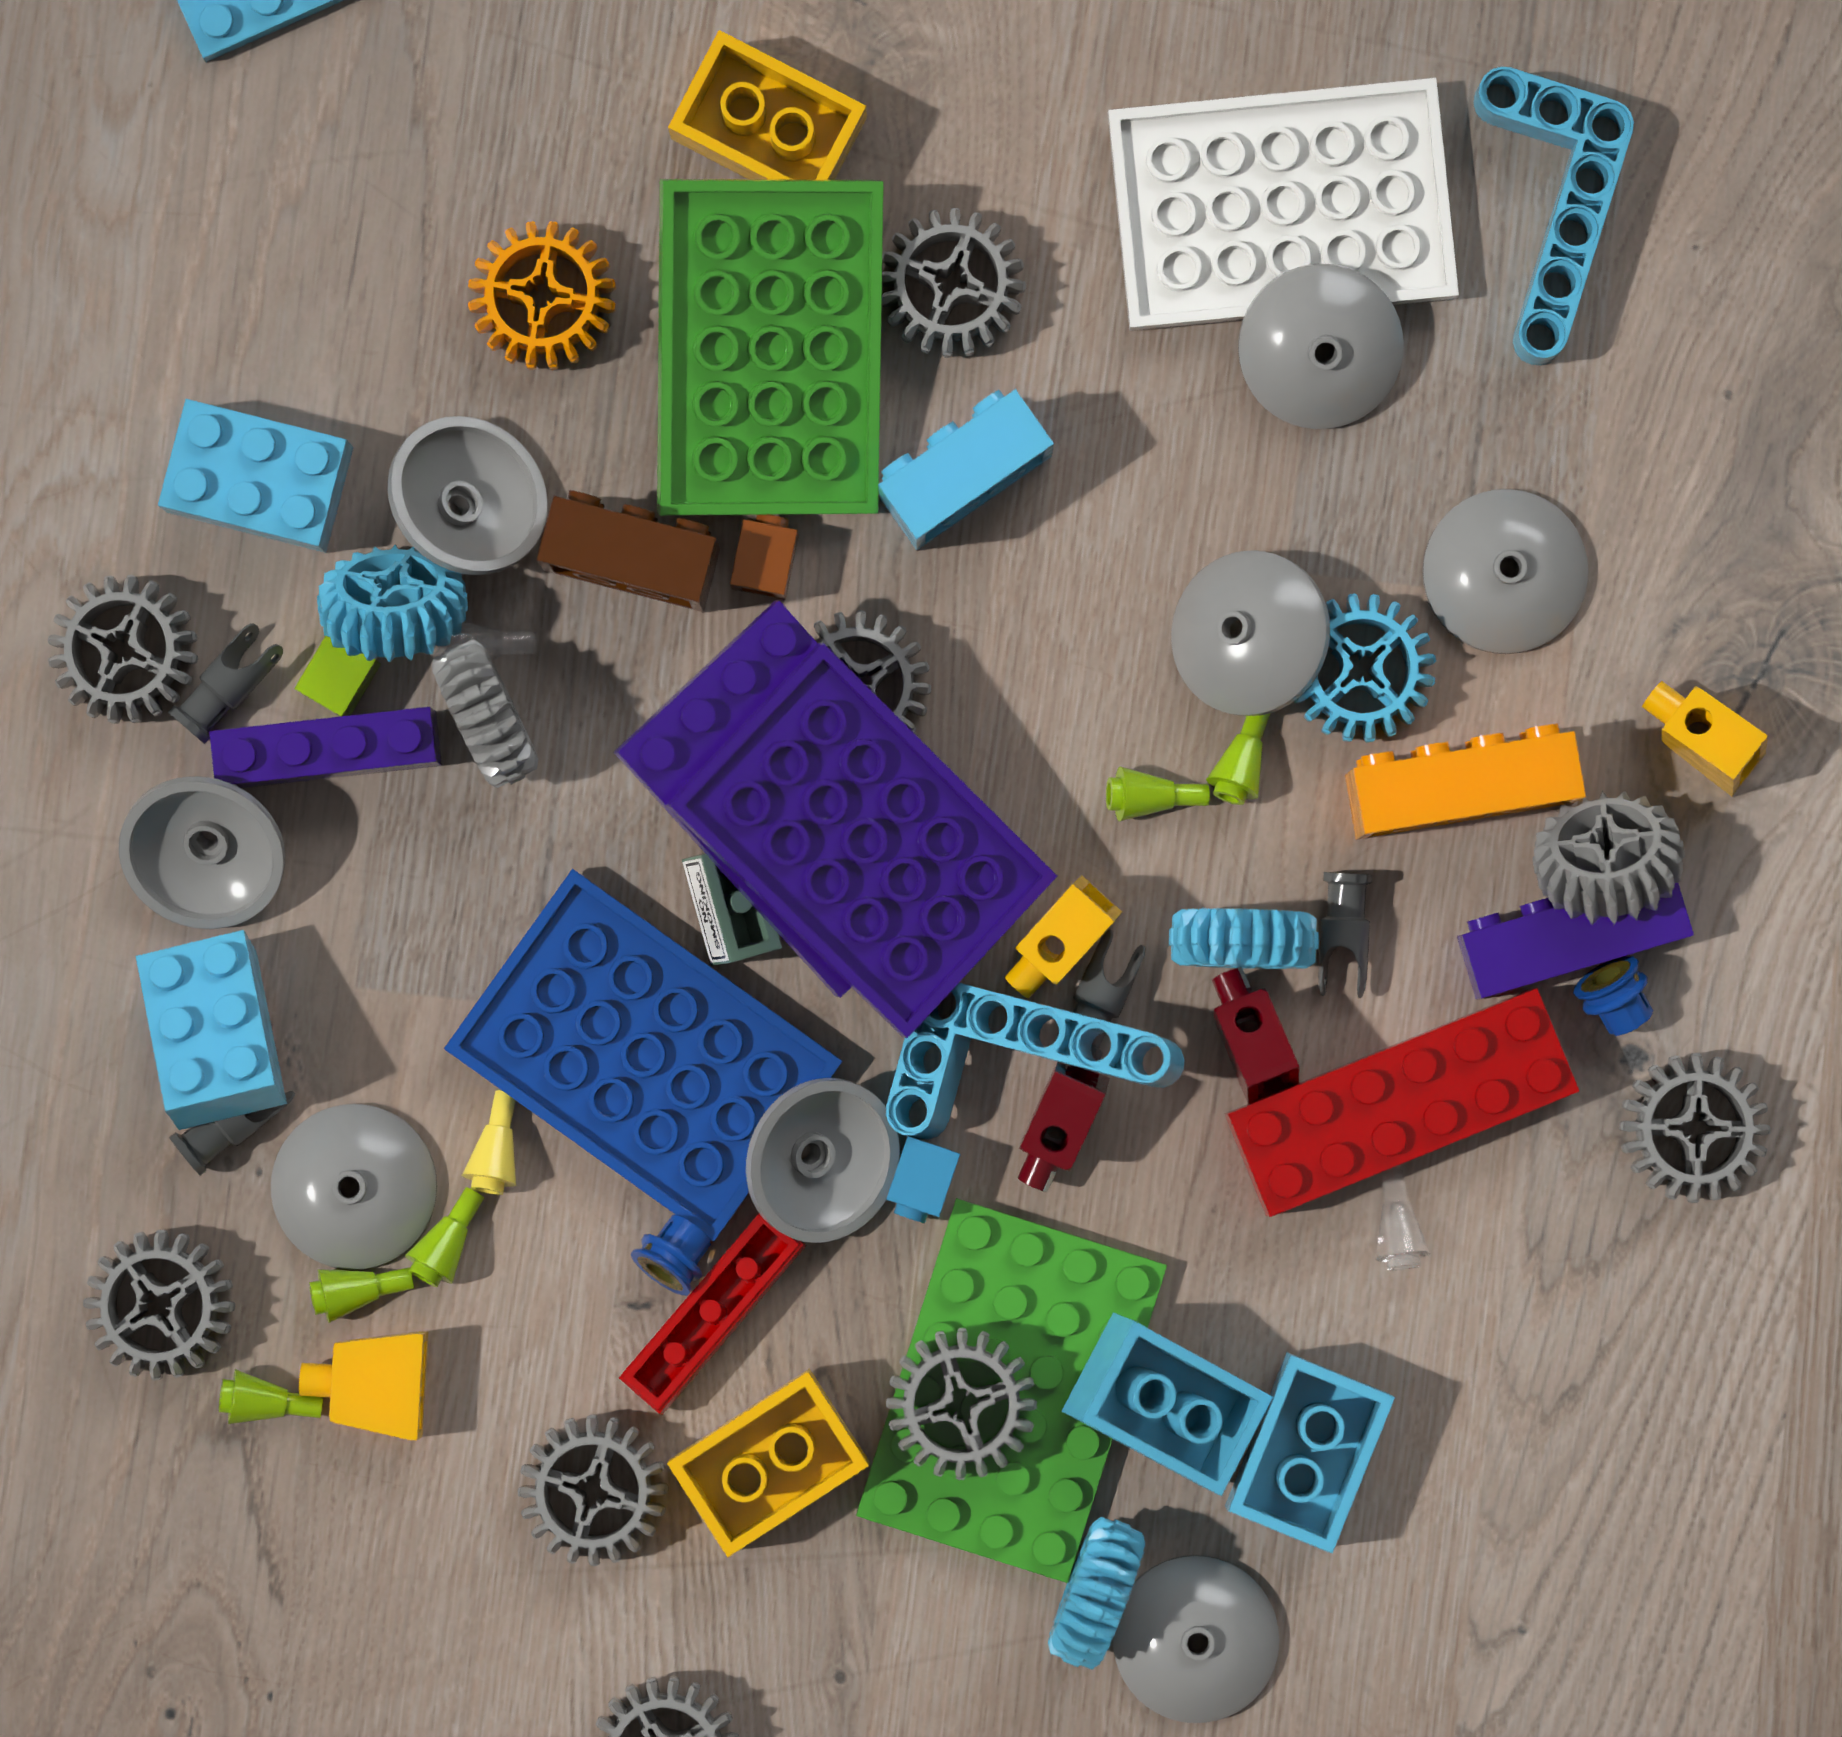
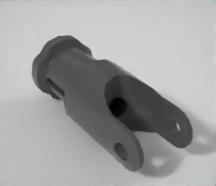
M254 623L245 626L199 677L201 684L180 707L173 706L168 711L204 744L210 739L208 732L229 708L237 709L283 655L282 646L273 644L253 664L238 669L243 654L259 635V627Z
M1323 872V880L1328 883L1327 916L1321 918L1318 967L1321 996L1326 994L1329 959L1337 947L1343 946L1354 953L1358 962L1357 995L1358 998H1362L1367 981L1370 921L1365 919L1366 885L1372 883V874Z
M1109 929L1101 937L1073 999L1077 1004L1073 1013L1111 1023L1112 1018H1119L1143 961L1146 949L1145 946L1139 945L1134 951L1123 976L1117 982L1111 984L1104 976L1103 967L1104 958L1114 935L1113 931ZM1106 1032L1099 1034L1091 1045L1092 1056L1097 1061L1101 1059L1103 1054L1099 1048Z
M293 1091L285 1093L287 1101L285 1105L190 1127L183 1134L175 1132L169 1138L192 1168L201 1176L207 1171L206 1164L231 1144L235 1146L240 1145L286 1107L294 1098L295 1093Z

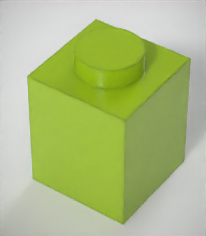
M325 636L294 689L339 716H349L353 713L381 663L376 659L367 661L363 653L348 656L345 648L333 647L331 638Z

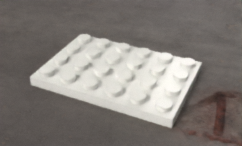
M1436 78L1108 110L1129 331L1243 320L1252 300L1270 281L1286 271L1310 264H1334L1355 270L1377 284L1393 305L1457 299L1459 296Z

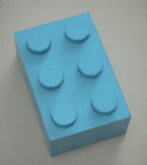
M1016 389L1005 397L1000 390L993 392L972 408L975 412L972 415V420L958 428L954 421L947 424L927 439L929 443L927 446L928 450L913 460L909 453H907L881 471L883 481L878 484L879 498L916 551L1051 458L1054 446L1053 441Z
M185 399L158 506L170 514L326 553L354 447L344 438Z
M244 930L136 956L164 1108L178 1130L287 1104L257 951Z
M1113 1313L1067 1399L1062 1412L1193 1483L1222 1496L1273 1396L1143 1325Z
M1286 1352L1269 1394L1273 1398L1251 1439L1225 1507L1231 1513L1333 1553L1395 1397L1387 1392Z

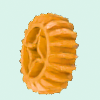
M534 221L526 223L527 239L520 241L516 231L513 228H509L505 231V234L511 244L510 247L503 250L499 243L494 240L487 244L492 255L497 258L494 263L483 258L476 259L475 267L481 273L488 276L487 279L473 278L469 280V289L476 293L484 294V297L469 301L468 307L472 313H487L486 316L480 318L474 324L479 334L496 329L487 342L488 347L492 351L500 349L506 342L510 343L505 352L507 362L513 364L518 360L523 350L527 352L525 362L529 370L536 369L539 354H546L549 369L556 370L559 367L557 352L565 350L569 361L575 364L580 360L574 348L576 343L581 341L586 349L594 351L597 348L596 341L588 334L591 328L600 333H608L610 329L609 324L604 319L598 317L597 314L598 312L614 313L616 311V303L610 299L601 298L600 295L616 290V283L614 279L610 278L597 279L598 276L610 268V264L607 258H599L589 263V260L598 249L594 241L585 242L577 250L575 247L580 237L577 229L571 228L567 231L563 241L558 240L559 226L557 222L550 221L546 228V237H539L537 226ZM540 254V259H537L536 267L530 276L524 279H510L509 282L502 281L506 273L517 262L526 257ZM557 256L569 260L582 272L586 279L587 294L577 293L573 288L562 286L557 282ZM546 276L551 293L558 297H555L552 303L547 301L548 306L540 308V314H538L537 306L529 294L533 288L538 291L537 285L544 284ZM498 298L510 299L511 303L522 305L528 310L527 323L529 328L527 336L514 331L503 321L499 312ZM575 310L583 311L578 320L568 330L556 336L544 338L545 332H548L550 321L555 315L561 312L575 313Z

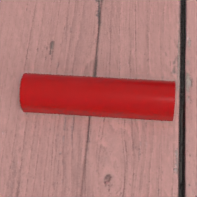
M759 1213L620 1375L619 1379L657 1413L663 1415L807 1245L803 1241L790 1238L777 1231Z

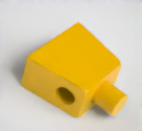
M1661 681L1642 705V708L1665 724L1662 729V742L1730 796L1736 793L1766 754L1768 735L1697 686L1685 698ZM1701 722L1710 729L1703 734H1694L1687 728L1692 723Z
M1081 875L1015 947L1022 955V958L1004 976L1005 979L1015 990L1028 999L1047 978L1057 985L1119 917L1122 911ZM1050 936H1056L1063 942L1065 949L1061 954H1054L1047 948L1046 940Z
M420 1331L338 1341L334 1343L332 1364L301 1363L299 1395L330 1398V1422L402 1439L419 1440L423 1437L429 1332Z

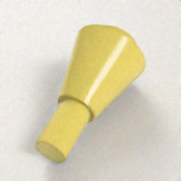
M501 1090L495 1091L489 1125H485L462 1173L464 1178L472 1180V1190L493 1195H503L504 1187L516 1186L513 1130L510 1129L516 1100Z

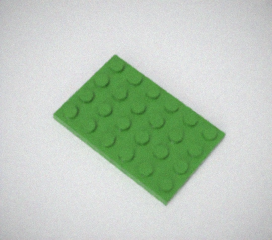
M660 179L657 513L659 515L878 514L884 181Z
M956 1198L906 1356L910 1357L917 1365L923 1360V1357L917 1352L915 1347L919 1340H923L927 1344L931 1353L938 1350L939 1347L935 1338V1333L938 1331H944L948 1346L958 1345V1328L967 1329V1345L976 1346L977 1338L981 1331L988 1332L989 1342L985 1350L990 1353L994 1352L996 1346L1001 1341H1005L1009 1345V1349L1001 1361L1007 1365L1013 1359L1021 1357L1025 1363L1019 1371L1012 1374L1015 1381L1024 1377H1032L1034 1386L1028 1390L1019 1391V1398L1035 1399L1037 1401V1408L1031 1411L1020 1410L1019 1418L1028 1419L1033 1422L1034 1427L1031 1432H1024L1017 1428L1014 1429L1012 1435L1020 1439L1024 1445L1020 1452L1014 1451L1006 1443L1000 1448L1008 1460L1006 1466L1001 1468L996 1464L993 1456L990 1455L984 1458L988 1470L987 1476L980 1477L978 1475L974 1461L965 1463L966 1477L964 1480H957L955 1462L947 1461L945 1472L939 1477L934 1475V1465L938 1459L937 1457L930 1454L927 1461L921 1467L914 1463L916 1454L922 1449L917 1442L907 1450L902 1451L898 1446L899 1441L910 1434L908 1427L900 1430H890L889 1421L904 1416L903 1409H889L856 1516L1068 1583L1113 1439L1063 1413L1062 1409L1113 1313L1131 1319L1148 1328L1167 1265ZM956 1358L961 1375L968 1384L981 1387L1003 1382L1000 1376L985 1363L971 1358ZM940 1363L932 1367L920 1381L914 1398L915 1409L927 1406L929 1403L940 1399L944 1394L946 1382ZM902 1367L900 1377L908 1380L911 1372ZM951 1376L954 1391H952L953 1401L945 1404V1408L933 1411V1413L947 1410L949 1414L953 1415L957 1411L956 1418H963L967 1430L971 1431L972 1428L969 1421V1416H971L970 1406L978 1403L979 1399L990 1396V1394L976 1398L975 1394L970 1392L966 1396L967 1389H959L956 1377ZM896 1388L893 1397H904L905 1390ZM1008 1398L997 1401L980 1412L977 1426L983 1444L992 1439L1002 1427L1008 1411ZM938 1421L920 1425L924 1432L938 1444L952 1449H967L962 1433L954 1423Z

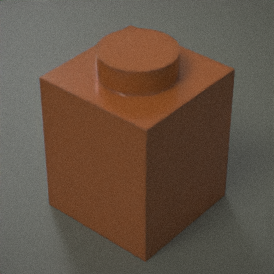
M757 515L756 522L743 519L730 581L732 590L786 600L799 537L798 530L788 528L789 519L775 515Z

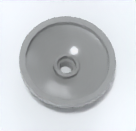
M1334 264L1300 266L1286 271L1270 281L1259 291L1249 305L1241 324L1238 339L1241 371L1249 389L1258 402L1281 420L1292 425L1310 429H1329L1344 426L1357 421L1375 409L1390 392L1397 379L1404 350L1400 319L1386 294L1377 284L1363 274ZM1322 343H1330L1334 346V355L1328 361H1319L1315 358V350Z
M466 416L444 417L428 422L415 430L402 443L389 469L388 497L391 511L399 529L419 553L445 569L468 575H485L500 572L524 558L535 546L543 532L547 518L548 500L541 472L525 447L508 432L492 423ZM448 503L457 505L461 510V516L453 513Z
M1514 489L1482 492L1456 505L1436 526L1428 541L1423 560L1425 594L1439 622L1449 633L1466 645L1495 654H1515L1529 651L1542 646L1559 635L1577 614L1583 602L1588 582V560L1585 547L1571 520L1546 499L1526 491ZM1512 558L1518 563L1519 573L1516 577L1509 578L1501 573L1500 562L1503 559Z
M1256 550L1228 554L1204 567L1190 581L1182 593L1175 609L1171 629L1174 661L1188 688L1200 700L1212 708L1238 716L1266 715L1278 711L1298 699L1311 686L1319 674L1326 658L1330 639V622L1327 606L1314 580L1305 570L1289 559L1273 553ZM1240 619L1243 626L1242 632L1238 637L1232 638L1230 627L1234 621Z
M196 776L176 778L163 782L148 790L134 803L120 832L119 858L122 871L131 889L154 912L183 926L199 929H219L245 922L257 915L269 904L280 885L284 873L285 847L275 820L268 810L251 794L219 779ZM201 832H211L215 834L218 839L208 840L202 835Z
M820 1078L807 1081L781 1095L767 1109L757 1124L750 1140L746 1159V1178L749 1193L763 1219L777 1231L788 1237L809 1243L838 1240L857 1231L871 1220L887 1199L900 1157L898 1133L888 1123L886 1106L866 1088L839 1078ZM807 1144H810L811 1150L809 1155L801 1159L803 1149Z
M346 1104L330 1107L310 1116L287 1137L279 1150L273 1166L271 1198L282 1230L301 1252L311 1259L330 1267L348 1270L367 1269L385 1264L397 1258L420 1238L435 1208L437 1175L427 1145L415 1129L406 1121L379 1107L363 1104ZM348 1176L355 1178L360 1185L359 1193L354 1198L345 1197L340 1190L342 1180Z
M1201 1555L1181 1556L1166 1560L1152 1567L1134 1582L1129 1600L1113 1637V1650L1124 1682L1136 1698L1145 1706L1175 1721L1207 1723L1239 1712L1249 1705L1264 1689L1277 1661L1279 1629L1276 1615L1268 1597L1258 1583L1245 1571L1215 1557ZM1195 1633H1202L1208 1638V1646L1201 1653H1194L1187 1647L1189 1637Z

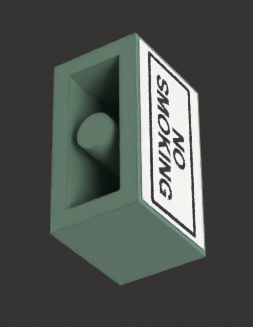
M705 853L681 859L711 966L736 962L782 948L779 935Z

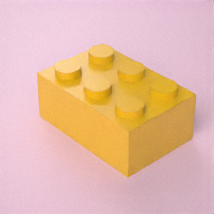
M719 30L675 112L668 130L671 140L747 179L835 180L867 119L866 105Z
M809 1368L670 1458L667 1464L728 1558L868 1467L870 1461Z

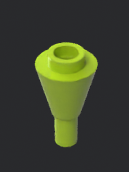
M1271 713L1259 716H1246L1240 734L1235 736L1206 778V781L1215 788L1213 794L1217 798L1236 805H1244L1246 799L1258 798L1263 746L1261 739Z
M1121 766L1117 770L1116 777H1109L1106 784L1107 809L1115 810L1119 822L1172 809L1174 806H1208L1210 800L1208 784H1174L1172 780Z
M465 1187L448 1217L444 1216L405 1255L413 1263L409 1269L411 1274L436 1288L441 1280L450 1284L453 1283L467 1237V1227L484 1200L482 1195Z
M410 1267L379 1274L367 1271L318 1269L319 1280L309 1282L315 1315L325 1313L329 1324L378 1300L379 1296L414 1289L412 1274L409 1272Z
M235 1369L233 1380H222L218 1412L228 1413V1424L284 1417L285 1414L320 1418L323 1397L300 1396L299 1393L288 1392V1389Z

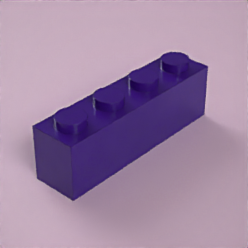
M431 707L209 731L214 779L231 783L239 788L442 766L437 713Z
M1679 883L1674 884L1672 897L1659 898L1657 910L1643 907L1639 911L1637 920L1629 914L1620 915L1615 925L1609 917H1600L1593 924L1590 923L1586 914L1571 919L1565 908L1554 909L1552 902L1549 901V897L1521 905L1520 909L1523 917L1502 923L1499 912L1467 921L1470 932L1457 936L1475 999L1492 996L1694 936Z

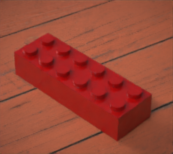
M1535 988L1224 1114L1265 1215L1272 1217L1579 1092V1088L1538 988Z

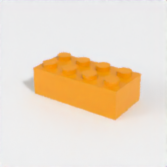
M1557 723L1525 729V732L1519 733L1520 740L1505 742L1504 733H1495L1470 738L1471 741L1465 742L1466 749L1450 752L1449 743L1441 742L1416 747V750L1410 751L1411 758L1395 761L1393 751L1361 756V759L1356 760L1357 767L1345 774L1355 838L1357 840L1575 803L1586 797L1575 731L1560 733L1559 724Z

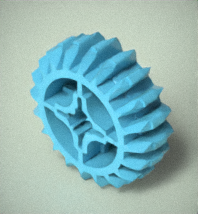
M396 544L389 550H379L377 547H373L372 552L368 554L354 552L351 561H337L335 570L324 573V583L319 586V595L317 596L320 625L323 626L324 635L331 638L332 646L345 648L348 656L363 653L367 661H372L376 657H385L390 663L395 657L405 656L412 660L414 654L420 652L428 655L433 654L435 645H450L451 636L461 633L462 623L466 621V611H468L466 587L461 573L445 569L433 563L414 547L402 550L398 549Z
M1349 594L1347 596V612L1342 613L1339 604L1334 599L1327 601L1326 606L1330 617L1329 647L1333 650L1331 653L1339 663V675L1325 691L1321 688L1318 677H1316L1311 686L1294 701L1297 704L1311 698L1315 703L1304 715L1308 722L1314 720L1321 711L1329 717L1321 730L1326 735H1329L1335 729L1337 722L1345 724L1342 732V740L1345 742L1353 740L1356 726H1362L1363 738L1366 743L1375 740V724L1380 723L1387 737L1395 735L1397 730L1392 719L1394 715L1406 725H1410L1415 720V717L1405 705L1409 702L1416 707L1423 708L1428 703V699L1423 694L1415 691L1416 686L1432 687L1435 684V677L1419 673V667H1427L1436 662L1434 654L1418 655L1416 648L1424 646L1430 641L1428 633L1419 634L1411 639L1407 631L1418 622L1417 617L1410 615L1401 625L1393 620L1401 607L1396 601L1390 604L1385 615L1378 613L1380 597L1375 594L1369 597L1366 610H1360L1357 594ZM1352 624H1365L1379 628L1386 634L1373 645L1363 647L1356 645L1348 637L1344 638L1337 629ZM1397 645L1402 652L1405 662V679L1399 695L1390 687L1391 683L1383 673L1384 659ZM1376 650H1381V654L1372 661L1373 665L1369 669V673L1373 677L1371 681L1365 682L1362 676L1358 681L1353 679L1345 687H1341L1340 684L1349 676L1348 672L1353 667L1349 657L1358 655L1360 660L1364 655L1369 658ZM1352 690H1363L1374 699L1378 698L1385 708L1375 712L1357 713L1343 709L1335 703Z
M1221 908L1181 909L1172 915V928L1169 929V946H1171V960L1178 965L1214 968L1306 969L1316 962V950L1319 949V932H1317L1316 918L1307 912Z
M1100 1517L1092 1523L1072 1568L1048 1639L1050 1654L1062 1658L1063 1662L1076 1667L1081 1665L1093 1670L1101 1664L1115 1636L1141 1565L1140 1562L1146 1545L1142 1532L1132 1529L1131 1525L1116 1519L1111 1521Z

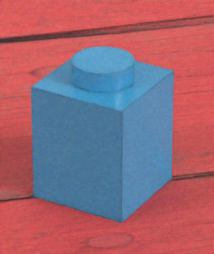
M907 1136L886 1199L897 1203L894 1214L924 1224L928 1214L939 1217L960 1153Z

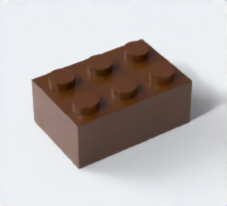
M569 490L567 499L553 496L537 556V562L544 571L704 612L720 552L716 537H712L711 532L708 531L709 526L677 518L675 527L658 523V518L654 517L655 512L623 504L621 513L604 509L605 505L601 503V498L578 491Z

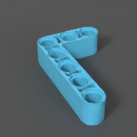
M1501 66L1490 70L1484 75L1474 94L1473 104L1477 115L1490 125L1571 150L1513 336V346L1519 358L1530 365L1540 366L1556 358L1568 340L1632 136L1634 121L1629 109L1616 100L1511 67ZM1496 84L1508 87L1513 92L1514 104L1508 108H1498L1492 105L1488 100L1487 89ZM1546 101L1560 103L1566 111V121L1559 125L1546 122L1541 117L1539 111L1540 104ZM1599 117H1607L1613 120L1618 126L1619 138L1613 141L1599 139L1593 132L1592 121ZM1582 169H1592L1597 172L1603 182L1602 190L1594 194L1581 190L1576 182V172ZM1565 221L1580 223L1586 231V242L1579 246L1566 243L1561 238L1559 232L1560 224ZM1552 272L1564 275L1570 284V294L1563 298H1554L1549 295L1544 289L1543 277ZM1539 324L1549 328L1553 333L1554 346L1545 351L1532 347L1526 336L1528 327Z
M958 983L951 991L956 999V1008L949 1018L942 1020L937 1006L908 1038L904 1039L887 1101L886 1116L890 1126L902 1135L927 1140L939 1136L945 1130L951 1116L971 1039L1157 1088L1170 1086L1180 1078L1184 1070L1185 1059L1182 1050L1176 1043L1161 1036ZM1003 1005L1007 1012L1006 1025L1000 1032L993 1034L989 1027V1016L996 1007ZM1055 1019L1059 1026L1058 1038L1051 1046L1044 1047L1040 1040V1030L1047 1021ZM1106 1032L1111 1040V1049L1104 1059L1096 1061L1091 1053V1045L1099 1034ZM937 1045L942 1055L941 1063L934 1072L928 1074L923 1064L924 1056L931 1047ZM1159 1046L1164 1056L1163 1064L1156 1073L1148 1075L1143 1067V1058L1148 1050ZM923 1099L927 1107V1115L919 1126L914 1127L909 1119V1110L913 1103Z

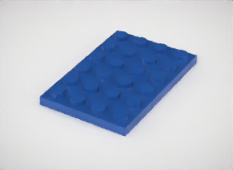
M574 869L567 875L444 1047L447 1052L675 1215L681 1216L698 1226L713 1242L749 1194L746 1178L747 1153L754 1130L764 1113L781 1095L795 1086L815 1079L831 1078L843 1062Z

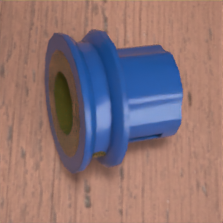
M1634 956L1616 958L1599 965L1581 978L1574 987V995L1578 999L1584 1000L1583 1011L1587 1015H1599L1608 1033L1615 1036L1634 1031L1653 1015V1009L1642 991L1647 985L1648 977L1643 972L1638 971L1639 961Z
M672 1215L657 1236L644 1234L641 1239L643 1247L634 1249L631 1257L634 1263L655 1282L674 1293L688 1296L691 1292V1281H699L702 1277L697 1264L710 1247L711 1239L704 1231L687 1219L678 1215Z

